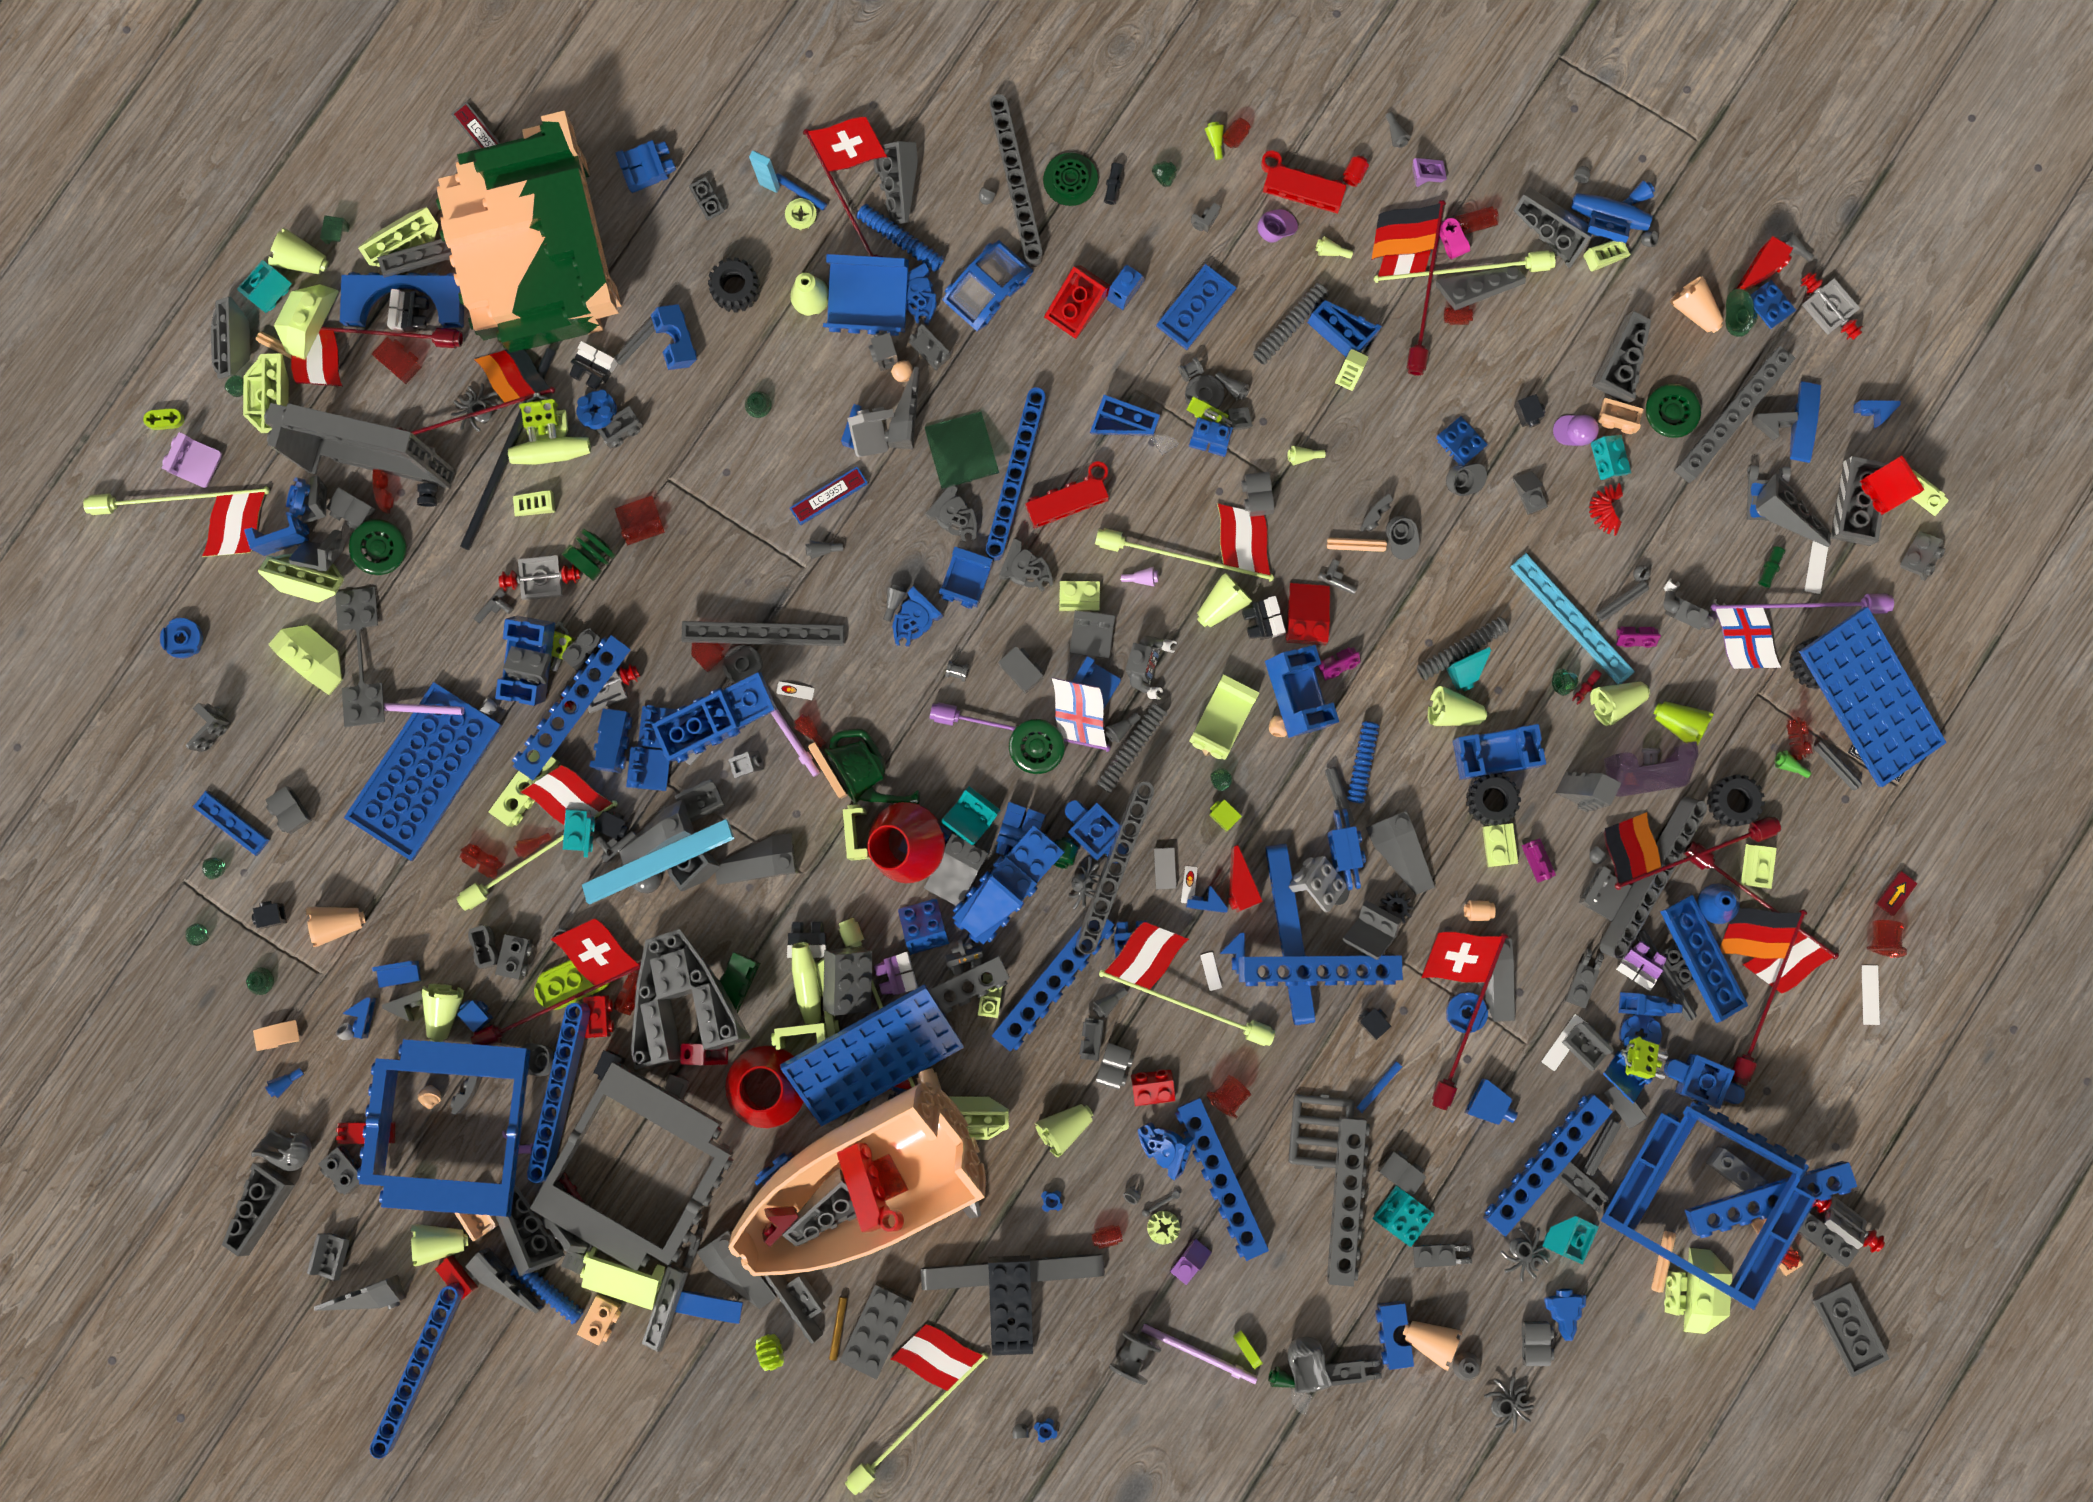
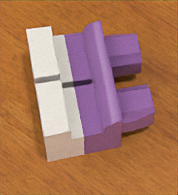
M1640 941L1634 948L1631 947L1616 970L1632 980L1635 977V982L1651 991L1658 977L1663 972V966L1667 957L1657 951L1651 960L1645 956L1650 946Z
M908 952L886 958L884 962L874 966L877 976L888 974L889 982L879 984L882 995L892 993L896 995L918 988L914 971L896 976V974L913 970Z

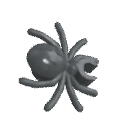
M481 383V389L477 397L475 390L468 386L467 388L471 393H465L468 395L469 400L463 401L460 398L462 404L457 400L453 401L455 405L465 410L451 413V415L470 414L489 408L487 404L492 406L498 405L492 401L485 400L493 395H497V393L492 392L482 397L484 384ZM492 411L474 416V419L482 423L487 422L492 417ZM470 417L469 420L472 426L480 432L481 429L475 424L473 417ZM464 419L462 421L460 430L464 429V425L467 419Z
M1091 857L1088 858L1087 870L1084 866L1078 865V868L1082 869L1084 874H1076L1071 881L1073 890L1078 893L1074 895L1069 894L1068 896L1069 898L1079 897L1073 906L1074 910L1078 907L1081 900L1085 908L1086 896L1093 898L1094 895L1089 892L1094 893L1096 891L1092 887L1094 883L1098 884V881L1093 878H1100V875L1093 873L1099 866V863H1096L1091 870Z
M1520 1227L1519 1230L1525 1235L1528 1242L1521 1238H1515L1511 1241L1509 1250L1515 1258L1508 1256L1504 1251L1500 1253L1512 1262H1519L1513 1267L1505 1269L1506 1273L1522 1265L1520 1280L1523 1282L1525 1267L1528 1273L1536 1279L1537 1276L1532 1271L1539 1270L1534 1267V1263L1537 1262L1539 1265H1544L1542 1260L1546 1263H1549V1260L1542 1254L1537 1253L1547 1248L1541 1246L1535 1249L1540 1230L1536 1231V1237L1532 1245L1528 1233Z
M1512 1377L1508 1392L1502 1382L1494 1379L1505 1394L1503 1392H1490L1485 1394L1484 1397L1502 1396L1493 1400L1491 1411L1497 1417L1508 1416L1503 1422L1496 1424L1495 1427L1504 1426L1512 1418L1513 1414L1512 1432L1516 1433L1517 1414L1524 1421L1531 1422L1529 1418L1520 1412L1534 1408V1405L1527 1406L1530 1401H1520L1521 1396L1527 1395L1521 1391L1526 1389L1527 1385H1523L1513 1392L1516 1378Z

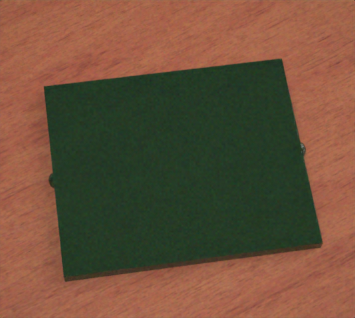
M982 412L924 427L941 489L999 473Z

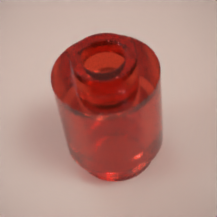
M1243 118L1234 120L1223 134L1224 143L1230 148H1238L1250 133V124Z
M1451 305L1444 307V323H1449V325H1469V321H1473V309H1469V305L1458 310H1454Z
M1113 1224L1094 1229L1095 1233L1091 1234L1093 1245H1098L1099 1249L1115 1246L1119 1242H1123L1119 1225L1114 1226Z

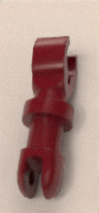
M1595 669L1588 680L1581 684L1582 688L1576 692L1572 701L1579 697L1580 700L1577 702V705L1585 699L1586 694L1593 690L1592 687L1602 676V673Z
M564 1172L565 1179L562 1180L560 1178L559 1182L566 1189L565 1192L584 1202L576 1190V1185L571 1183L569 1176Z

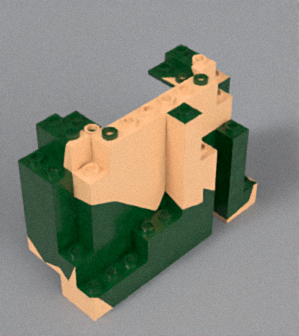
M565 111L541 116L543 124L523 129L524 137L521 139L457 154L459 162H456V168L458 173L438 179L440 185L437 187L439 198L436 199V202L443 214V217H441L442 229L440 230V236L442 241L446 242L448 248H451L452 255L449 257L457 273L454 274V279L461 290V293H458L459 300L470 312L471 317L468 318L471 330L474 329L476 335H479L483 340L497 337L499 343L502 342L503 347L507 348L510 353L603 331L600 318L618 314L617 307L622 306L618 289L608 272L586 178L590 177L586 158L577 144L573 125Z

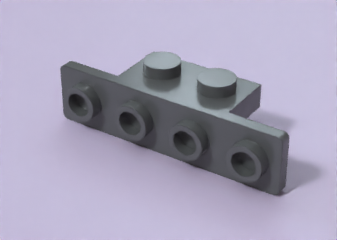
M803 1273L789 1283L783 1274L765 1275L768 1284L774 1289L781 1303L785 1305L792 1319L798 1324L809 1342L813 1344L823 1335V1332L812 1317L823 1311L826 1307Z

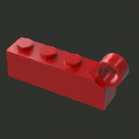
M1267 151L1263 155L1261 167L1264 172L1268 173L1263 188L1264 193L1338 214L1347 185L1339 180L1331 181L1324 179L1323 176L1318 174H1306L1301 169L1293 170L1286 168L1285 165L1281 164L1282 158L1276 151ZM1267 158H1274L1278 164L1270 167L1265 163V160Z
M1100 461L1093 462L1088 468V476L1084 478V481L1068 483L1064 489L1059 491L1058 489H1052L1046 493L1047 495L1040 498L1039 496L1029 498L1028 502L1025 503V507L1033 528L1036 529L1107 502L1109 497L1103 484L1108 476L1107 466ZM1101 467L1105 474L1101 478H1096L1091 473L1093 468Z
M856 1143L837 1152L861 1232H872L879 1228L887 1232L900 1230L904 1224V1217L900 1211L890 1210L884 1198L885 1192L880 1185L878 1170L873 1164L872 1152L866 1143ZM891 1214L895 1217V1224L893 1227H891L888 1222V1219Z

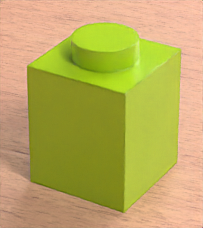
M1225 799L1222 802L1217 801L1210 808L1212 813L1209 816L1226 832L1242 817Z

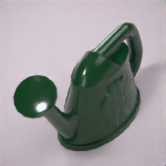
M848 729L839 731L832 736L829 749L826 748L824 751L838 780L854 804H857L858 801L920 803L919 790H916L912 795L897 796L881 794L873 789L879 781L883 780L886 764L867 731L863 729ZM861 737L865 741L869 750L861 740L856 743L837 747L839 740H841L842 738Z

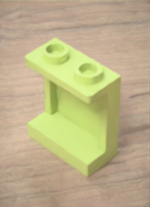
M1912 469L1925 489L1923 492L1912 497V499L1936 516L1948 502L1945 493Z
M848 805V809L843 810L847 859L851 861L871 859L867 848L858 849L855 816L867 815V811L861 808L860 805Z
M826 1023L774 1029L775 1033L771 1034L772 1045H776V1050L785 1048V1036L816 1033L817 1044L827 1039Z

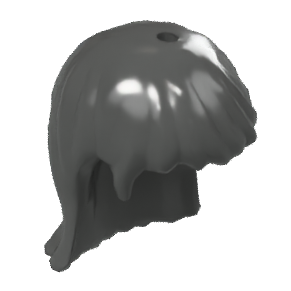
M271 1129L254 1148L251 1156H261L283 1170L294 1171L300 1169L308 1161L312 1145L309 1137L303 1132H291L290 1134L294 1138H288Z
M1300 1337L1293 1340L1288 1348V1361L1295 1380V1393H1310L1331 1387L1333 1382L1326 1370L1325 1354L1321 1343L1312 1337Z

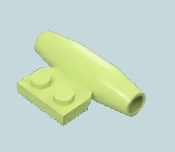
M557 410L559 426H555L556 438H549L548 427L545 428V435H539L538 429H535L537 440L508 448V456L511 464L537 465L567 461L590 454V440L588 437H566L569 431L566 410Z
M796 943L792 945V975L796 999L805 1024H816L821 1021L824 958L815 964L808 943Z

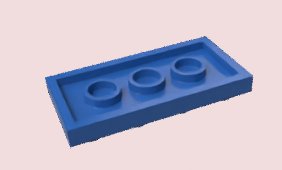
M1205 264L1156 324V327L1188 350L1233 295L1236 287Z

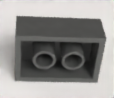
M862 946L824 950L823 1010L834 1016L870 1012L872 951Z

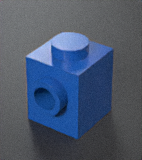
M481 1000L466 1001L460 1007L461 1011L457 1014L472 1032L481 1030L493 1019L487 1011L489 1009L488 1006Z

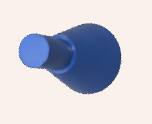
M1643 180L1629 197L1622 202L1632 205L1653 198L1655 189L1650 182L1646 183Z
M298 1068L289 1075L286 1074L267 1081L268 1086L265 1088L271 1097L276 1096L279 1098L293 1081L304 1075L301 1068Z

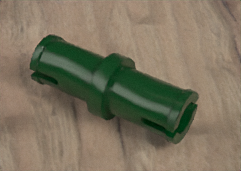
M1773 547L1768 561L1764 563V571L1758 581L1759 585L1767 588L1771 587V583L1775 574L1780 570L1779 565L1786 552L1783 548Z

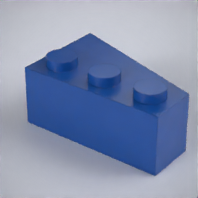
M1326 300L1312 313L1307 322L1346 358L1351 349L1361 353L1382 328L1381 325L1367 322L1365 318L1361 316L1356 317L1348 313V310Z
M1103 395L1090 434L1154 436L1160 415Z
M602 709L597 731L599 733L598 743H595L593 748L596 750L595 761H590V767L596 770L621 773L622 769H625L626 757H624V752L629 746L627 733L628 729L632 727L630 713Z

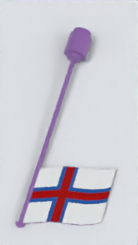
M1883 593L1866 594L1861 599V602L1716 605V603H1713L1711 609L1716 611L1722 627L1726 654L1732 668H1781L1775 655L1771 628L1763 608L1861 606V608L1868 607L1872 614H1886L1888 611L1893 610L1894 599L1891 595Z
M1052 677L1056 693L1057 728L1063 735L1064 741L1109 752L1110 746L1106 744L1103 729V698L1100 687ZM940 702L932 704L930 719L937 723L953 726L954 722L958 723V719L1013 731L1016 728L1014 726L959 715L960 711L956 710L957 706Z

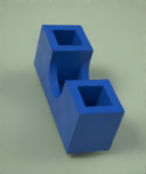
M679 304L657 307L651 314L656 333H667L674 340V343L669 344L663 351L668 370L690 367L697 360V354L690 340V332L686 328L684 313L681 311Z
M1403 1301L1378 1304V1310H1375L1377 1323L1380 1322L1381 1331H1378L1380 1344L1383 1343L1384 1352H1381L1383 1365L1386 1364L1389 1370L1414 1367L1411 1345L1408 1342L1397 1343L1393 1338L1394 1330L1398 1326L1408 1325L1405 1303Z

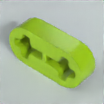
M176 409L151 410L145 413L143 421L147 427L153 430L175 429L183 425L184 415ZM173 414L178 417V419H174V423L167 420V418H173ZM154 416L158 419H161L155 421L154 424L150 422V420L154 419Z
M1242 1330L1234 1334L1235 1341L1252 1367L1256 1369L1262 1365V1361Z

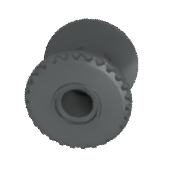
M1125 1331L1123 1336L1131 1340L1132 1343L1129 1347L1125 1346L1121 1352L1120 1357L1123 1358L1122 1366L1110 1363L1109 1368L1128 1380L1146 1385L1148 1380L1139 1374L1143 1365L1140 1359L1145 1360L1149 1350L1161 1352L1162 1348L1145 1337Z

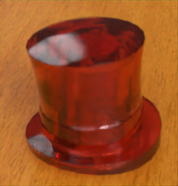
M1875 920L1872 922V944L1867 946L1866 950L1891 958H1901L1907 955V949L1902 947L1904 923L1893 920Z
M1228 1075L1214 1093L1211 1091L1207 1093V1098L1217 1110L1237 1119L1238 1116L1235 1113L1252 1094L1240 1081Z

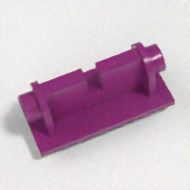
M1621 626L1616 630V635L1619 636L1616 646L1656 647L1661 634H1658V629L1654 627H1639V633H1636L1635 627Z
M1348 647L1336 653L1339 660L1336 661L1332 655L1321 661L1318 668L1320 672H1323L1324 680L1336 678L1347 669L1355 668L1360 663L1359 652H1356L1354 647Z
M1540 838L1521 846L1537 883L1556 876Z

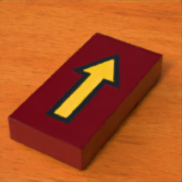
M1899 871L1875 904L1891 916H1895L1918 883L1902 871Z

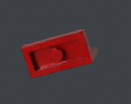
M454 1255L445 1258L444 1262L435 1268L446 1285L459 1283L463 1287L464 1293L461 1300L478 1288Z

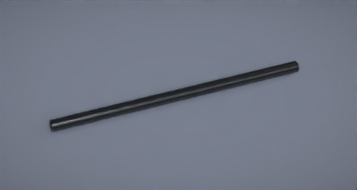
M550 348L546 349L537 369L538 374L543 380L556 354V351ZM521 409L518 412L460 547L470 550L509 461L508 448L516 445L524 427Z

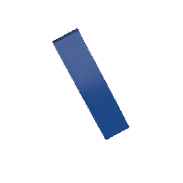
M1803 381L1799 384L1798 402L1795 405L1798 420L1791 427L1790 459L1807 463L1811 461L1818 423L1821 385Z
M682 1290L675 1312L739 1324L743 1302Z

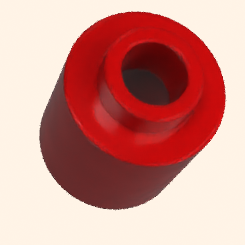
M1360 155L1351 158L1343 173V181L1346 184L1357 187L1361 183L1369 168L1367 159Z

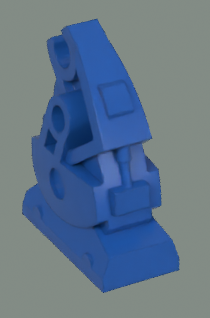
M926 263L908 272L906 309L909 313L915 315L916 323H919L921 316H925V325H929L936 310L937 302L936 294H934L932 289L933 285L927 278L930 273Z
M914 587L908 592L911 599H908V601L901 605L902 609L898 615L895 614L892 628L897 646H900V640L905 638L907 640L905 646L910 647L911 639L921 637L923 633L932 627L934 621H939L943 617Z
M1620 992L1618 1013L1666 1016L1667 1013H1682L1683 1005L1668 1002L1666 998Z
M1151 1122L1145 1125L1148 1132L1144 1126L1138 1129L1139 1139L1149 1159L1154 1157L1157 1160V1164L1162 1168H1167L1168 1176L1175 1181L1184 1172L1194 1138L1186 1137L1183 1139L1173 1131L1155 1128Z

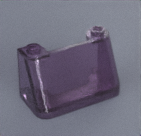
M1697 741L1674 747L1673 755L1665 759L1666 763L1639 767L1636 756L1627 752L1605 758L1607 776L1621 783L1616 796L1623 797L1686 786L1691 780L1698 758Z

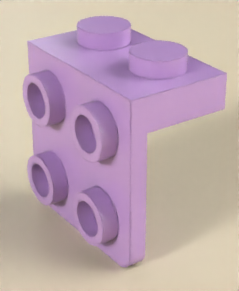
M179 432L172 440L169 453L163 459L162 469L206 488L221 460L222 453Z

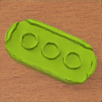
M569 960L543 972L537 979L534 993L537 1001L542 1006L548 1008L594 985ZM610 983L598 989H595L583 996H580L566 1004H563L555 1008L554 1010L565 1008L571 1003H576L582 1000L583 997H589L595 993H598L604 990Z

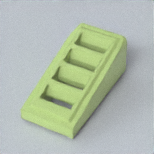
M1610 241L1589 248L1584 253V258L1590 271L1598 270L1630 256L1626 244L1616 241ZM1614 246H1617L1620 254L1617 253Z
M1351 349L1335 383L1353 391L1367 363L1368 356Z
M551 490L513 496L515 516L555 512L554 493ZM542 498H545V499H546V506H544V507H543ZM535 499H538V508H535ZM523 500L524 510L520 511L519 501ZM527 500H531V509H528Z

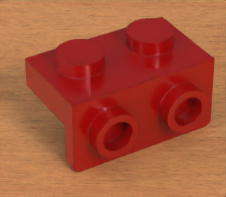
M609 995L583 997V1003L590 1007V1017L585 1038L611 1036V1032H614V1022L610 1020V1012L613 1011L612 999H609Z
M1161 1069L1154 1072H1139L1131 1075L1135 1106L1175 1101L1171 1070Z

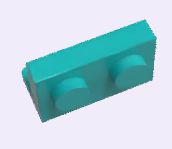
M1622 435L1604 436L1591 442L1600 480L1631 473Z

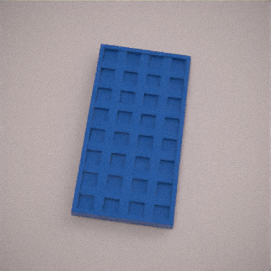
M1863 607L1799 651L1878 787H1884L1947 743L1868 607Z
M924 984L780 1064V1068L822 1127L889 1090L892 1086L898 1085L961 1050L964 1046Z

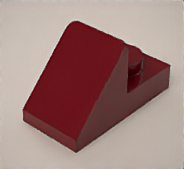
M794 1206L764 1209L766 1217L772 1222L765 1226L762 1233L764 1243L769 1247L798 1218L797 1209Z

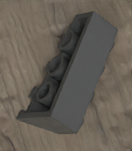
M1531 187L1526 190L1513 210L1531 229L1533 228L1539 234V238L1543 242L1546 241L1557 256H1560L1565 261V265L1569 269L1593 235L1588 232L1589 224Z

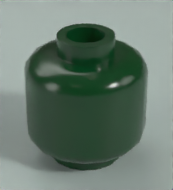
M1067 837L1055 840L1054 842L1064 850V853L1054 863V866L1067 869L1068 866H1072L1075 863L1078 847L1073 843L1072 839Z

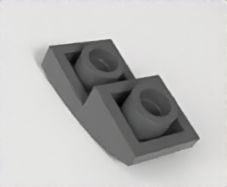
M706 177L689 185L707 221L725 212Z
M1390 494L1383 497L1368 513L1360 527L1362 532L1366 529L1371 531L1379 525L1377 522L1381 519V516L1378 512L1383 514L1391 508L1390 504L1393 499Z
M1677 944L1661 953L1667 957L1665 963L1682 991L1696 984Z
M469 1076V1078H466L464 1083L465 1093H456V1096L452 1098L450 1105L453 1108L452 1114L461 1113L470 1104L479 1088L482 1077Z
M1616 1086L1604 1092L1629 1129L1647 1119V1116L1636 1100L1632 1103Z

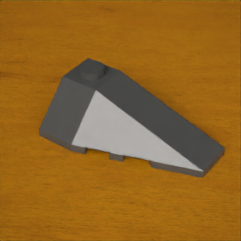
M914 367L895 410L894 417L891 419L889 430L885 431V442H888L889 448L913 450L920 377L919 367Z
M1777 473L1774 474L1757 497L1756 510L1758 514L1766 517L1772 523L1829 547L1831 545V533L1816 515L1811 516L1809 514L1806 503L1803 500L1799 502L1792 494L1795 490Z
M684 800L664 808L619 851L623 865L694 834Z
M664 806V807L651 819V821H652L664 808H666L667 806ZM707 851L671 867L667 871L678 889L685 891L707 881L720 868V865L710 852Z
M1407 811L1366 827L1375 849L1387 860L1388 864L1400 875L1401 879L1415 895L1435 888Z
M792 833L771 836L719 862L720 868L715 872L717 885L798 873Z
M1512 939L1505 940L1484 995V1000L1494 1022L1515 1021ZM1477 982L1482 991L1485 982Z
M840 1168L822 1183L798 1212V1218L782 1234L796 1247L818 1237L819 1233L829 1228L832 1230L838 1227L837 1224L843 1221H851L857 1217L843 1172Z
M731 1228L700 1249L697 1254L709 1271L758 1309H761L777 1296L763 1275L753 1276L742 1266V1258L740 1256L736 1257L730 1252L728 1247L733 1231Z
M395 1275L316 1305L314 1309L315 1311L376 1309L385 1306L391 1309L401 1305L400 1301L406 1297L399 1276Z

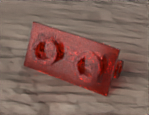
M1491 206L1456 216L1455 219L1459 222L1465 235L1497 226L1496 217H1498V211Z
M468 844L460 850L462 853L459 858L462 859V862L473 869L476 868L477 864H480L478 872L487 878L494 879L498 874L496 870L504 865L495 856L483 852L477 845Z
M632 972L631 975L628 974L623 988L628 990L627 993L620 991L614 1002V1009L629 1016L635 1008L636 985L639 975L635 972Z

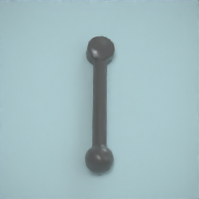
M1173 1191L1171 1196L1149 1209H1144L1142 1215L1148 1217L1150 1212L1172 1199H1178L1180 1193Z

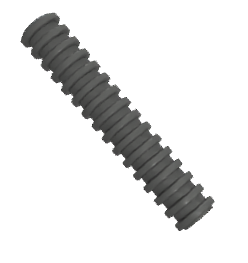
M1316 283L1314 285L1315 288H1311L1310 292L1306 294L1307 297H1303L1302 301L1298 302V306H1295L1294 310L1290 311V315H1287L1286 319L1282 320V324H1278V328L1273 330L1274 333L1269 334L1270 337L1265 339L1266 342H1262L1261 346L1257 347V351L1253 352V356L1259 363L1266 365L1267 360H1271V356L1276 354L1275 351H1279L1284 342H1287L1288 338L1292 337V333L1296 332V328L1299 329L1300 324L1305 322L1304 319L1307 320L1309 318L1308 315H1312V311L1317 309L1316 306H1320L1325 297L1329 296L1328 290L1323 285Z
M1499 616L1497 620H1492L1491 624L1487 623L1486 627L1482 626L1481 630L1477 629L1470 636H1465V639H1460L1459 643L1455 642L1454 646L1450 645L1449 649L1445 648L1443 653L1440 651L1438 656H1433V659H1427L1428 662L1424 661L1422 665H1417L1420 677L1427 681L1428 677L1432 678L1434 674L1445 670V667L1448 668L1455 661H1460L1461 657L1465 658L1466 654H1471V651H1477L1476 648L1480 649L1482 645H1487V642H1492L1493 638L1497 639L1498 635L1502 636L1503 632L1507 633L1509 627L1506 621Z
M1152 705V710H1148L1149 714H1145V719L1141 720V725L1138 724V729L1133 731L1134 735H1130L1131 739L1126 741L1127 744L1123 745V750H1120V754L1115 756L1116 760H1112V765L1108 766V771L1105 770V775H1102L1100 777L1101 780L1097 781L1098 786L1106 792L1111 793L1113 791L1112 788L1116 787L1115 783H1119V778L1124 776L1123 772H1126V768L1131 766V762H1134L1133 758L1138 756V751H1142L1141 747L1146 745L1145 742L1149 741V736L1152 737V732L1157 730L1156 726L1159 727V722L1164 720V716H1167V712L1159 705Z

